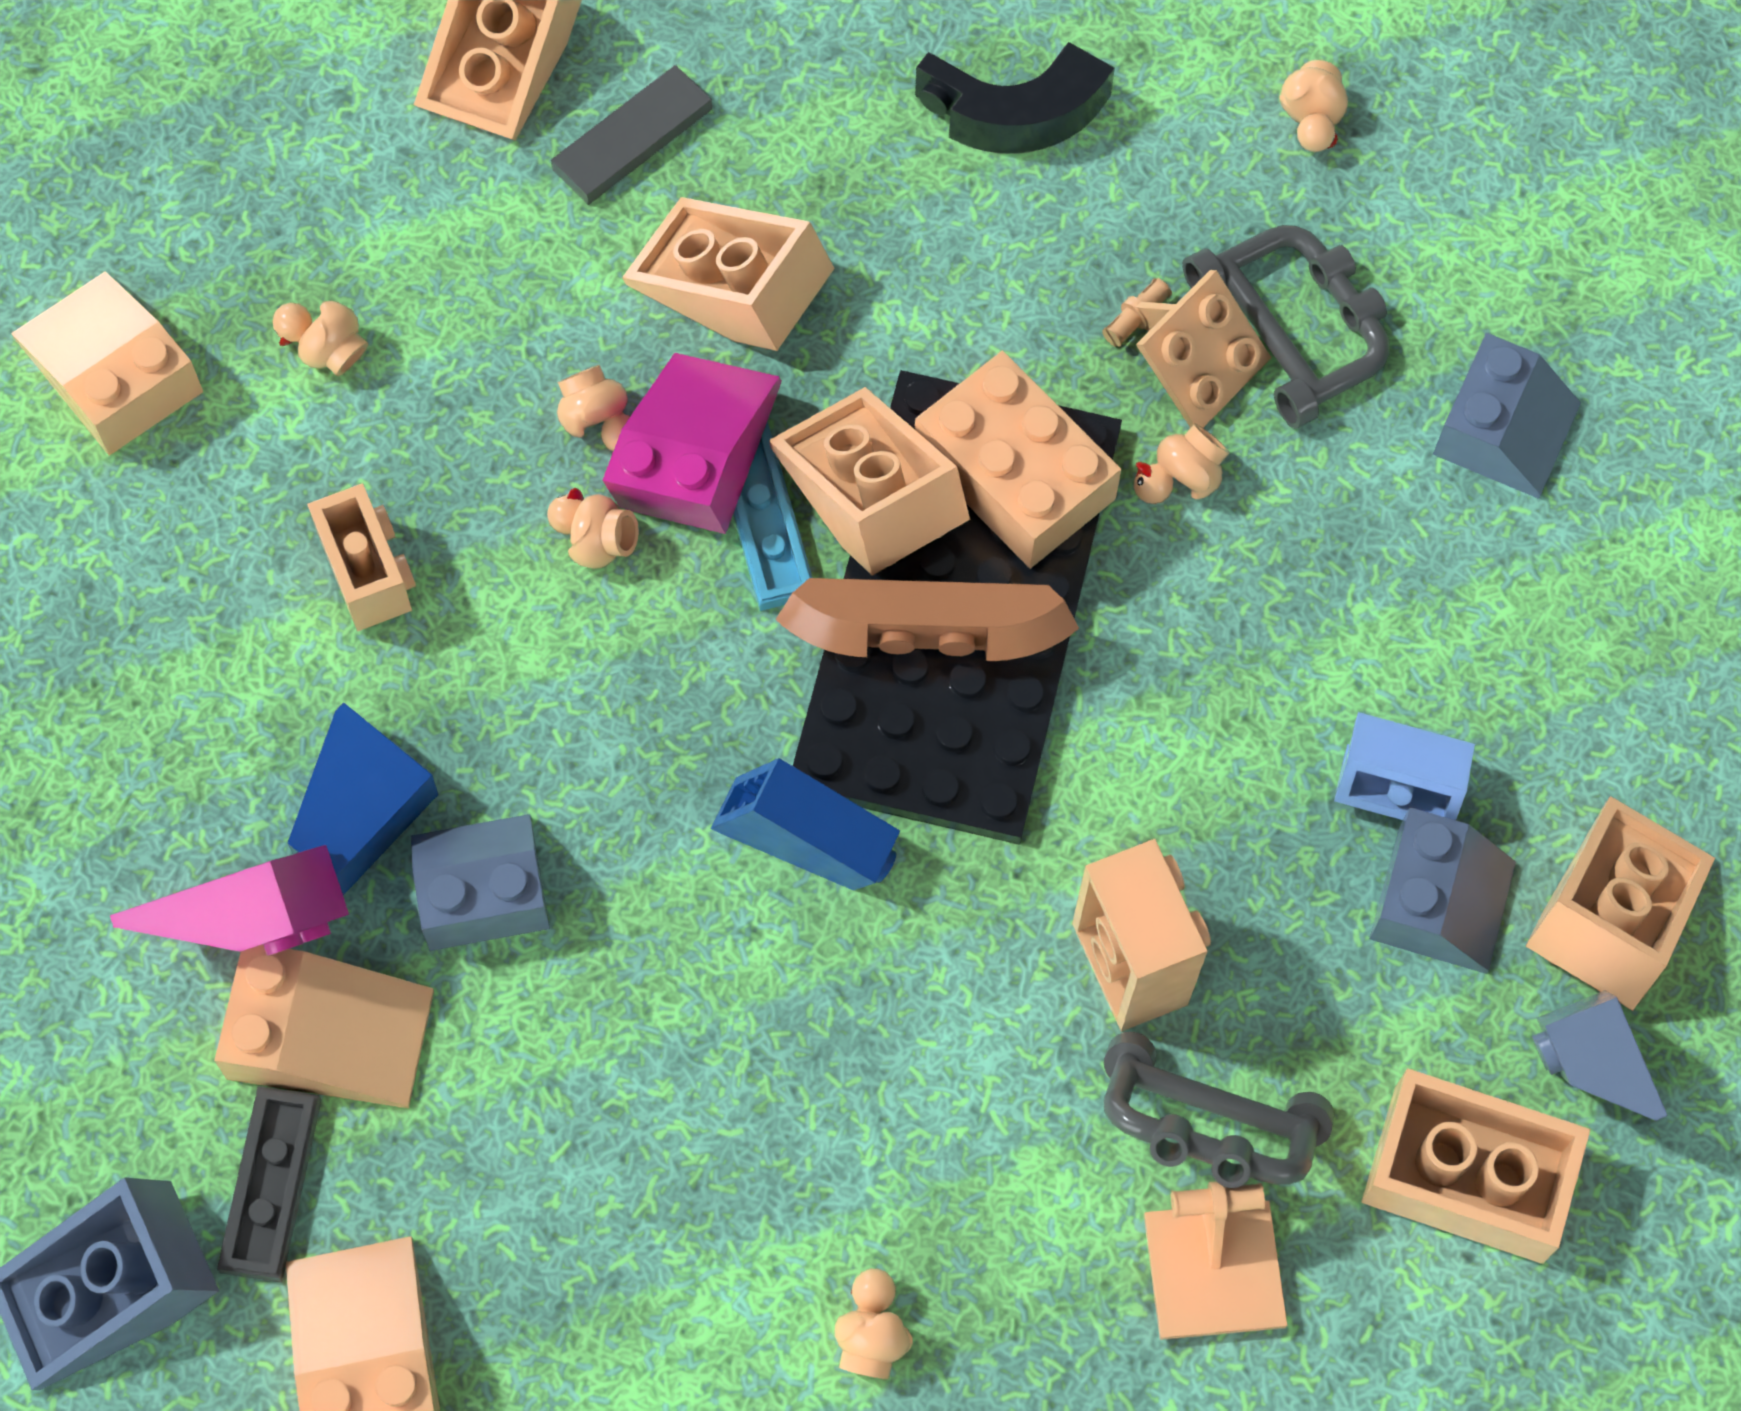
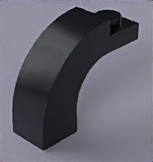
M1068 42L1048 69L1037 78L1018 85L1000 86L980 81L934 54L927 52L916 67L915 96L920 99L921 103L929 111L937 115L947 114L950 116L949 138L963 145L995 153L1033 152L1054 146L1071 138L1095 118L1111 97L1115 67Z

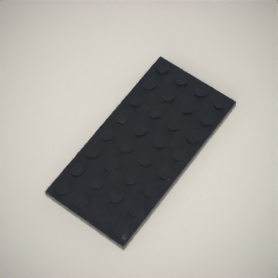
M900 370L890 409L915 429V418L960 383ZM1059 406L1113 460L1122 419ZM967 505L970 520L874 575H871L850 555L843 578L1049 585L1065 600L1075 619L1100 513L1030 569ZM1070 636L1060 643L1036 654L1002 661H986V652L984 650H974L973 653L964 656H951L943 654L939 649L915 648L912 652L906 654H890L883 652L879 647H867V657H854L824 650L793 766L862 808L1020 845Z

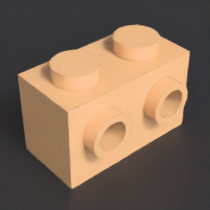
M363 483L308 503L307 505L317 534L357 632L411 612L412 608L406 590L416 587L404 554L393 557L387 540L393 539L396 536L384 505L373 508Z

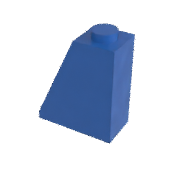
M343 702L334 713L287 842L292 854L326 845L342 894L344 895L439 795L433 775Z
M780 758L736 777L710 828L853 891L876 882L879 883L887 876L896 859V851L892 850L900 833L899 829Z

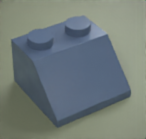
M1486 332L1444 424L1433 455L1539 499L1581 402L1540 354Z
M1409 807L1397 832L1369 939L1487 974L1516 861L1469 824Z
M530 814L411 835L415 891L421 929L429 951L550 929Z
M1605 990L1536 1018L1542 1032L1533 1035L1532 1039L1541 1061L1550 1075L1560 1072V1075L1571 1086L1655 1121L1668 1116L1616 996Z

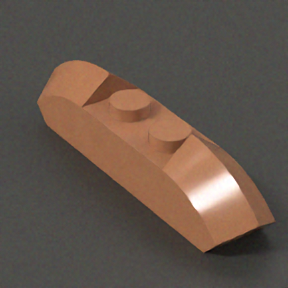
M809 578L791 594L775 619L791 633L814 646L830 652L854 657H867V647H879L883 652L890 654H906L916 648L939 649L943 654L951 656H964L973 653L974 650H984L986 652V661L1011 660L1044 651L1065 640L1079 629L1071 611L1061 596L1049 585Z

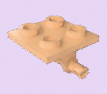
M1209 270L1177 304L1163 303L1172 295L1171 289L1160 278H1154L1137 297L1129 296L1122 303V312L1102 331L1105 339L1115 347H1120L1137 328L1149 331L1136 345L1190 428L1194 423L1204 428L1272 358L1217 270Z
M1214 1181L1208 1183V1189L1172 1191V1210L1144 1213L1160 1340L1287 1327L1270 1201H1265L1262 1183L1228 1188Z

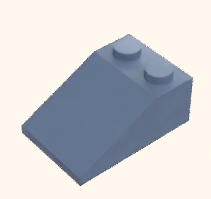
M124 1177L0 1267V1315L31 1390H42L174 1324L219 1292V1288L171 1181Z

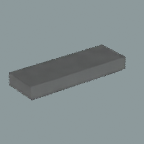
M675 64L552 158V170L589 205L712 110V99Z
M258 1086L217 1266L219 1273L282 1283L322 1101L319 1095Z

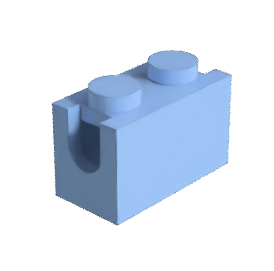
M1358 712L1350 745L1347 744L1334 801L1400 820L1404 819L1409 807L1456 820L1467 792L1475 744Z

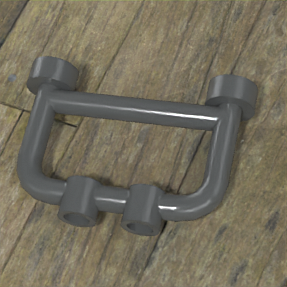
M1280 225L1267 229L1217 255L1211 250L1204 248L1183 259V273L1191 289L1209 270H1217L1247 319L1291 379V381L1277 387L1274 391L1276 407L1291 428L1297 429L1317 419L1319 404L1368 380L1385 366L1390 354L1389 338L1379 321L1387 315L1385 301L1381 294L1373 287L1358 293L1348 279L1356 272L1355 262L1351 253L1343 245L1327 250L1312 232L1299 226ZM1283 247H1292L1303 254L1309 262L1310 274L1321 289H1328L1340 305V314L1345 324L1351 331H1359L1367 344V352L1364 356L1318 379L1240 270L1241 267Z
M1120 1033L1111 1040L1104 1058V1069L1110 1078V1082L1104 1096V1112L1110 1122L1122 1132L1138 1140L1150 1143L1151 1156L1157 1163L1163 1166H1178L1188 1156L1212 1164L1211 1171L1214 1179L1224 1187H1240L1248 1181L1249 1177L1276 1185H1291L1306 1177L1312 1167L1315 1147L1322 1145L1331 1135L1334 1110L1331 1103L1318 1093H1298L1289 1099L1285 1110H1281L1154 1067L1156 1062L1155 1047L1146 1036L1140 1033ZM1134 1087L1288 1138L1291 1142L1287 1159H1276L1254 1152L1252 1144L1246 1138L1238 1135H1230L1222 1140H1218L1195 1132L1190 1122L1180 1115L1170 1114L1157 1119L1140 1113L1129 1105ZM1165 1138L1174 1139L1178 1143L1169 1142ZM1227 1159L1236 1160L1239 1164L1230 1163Z

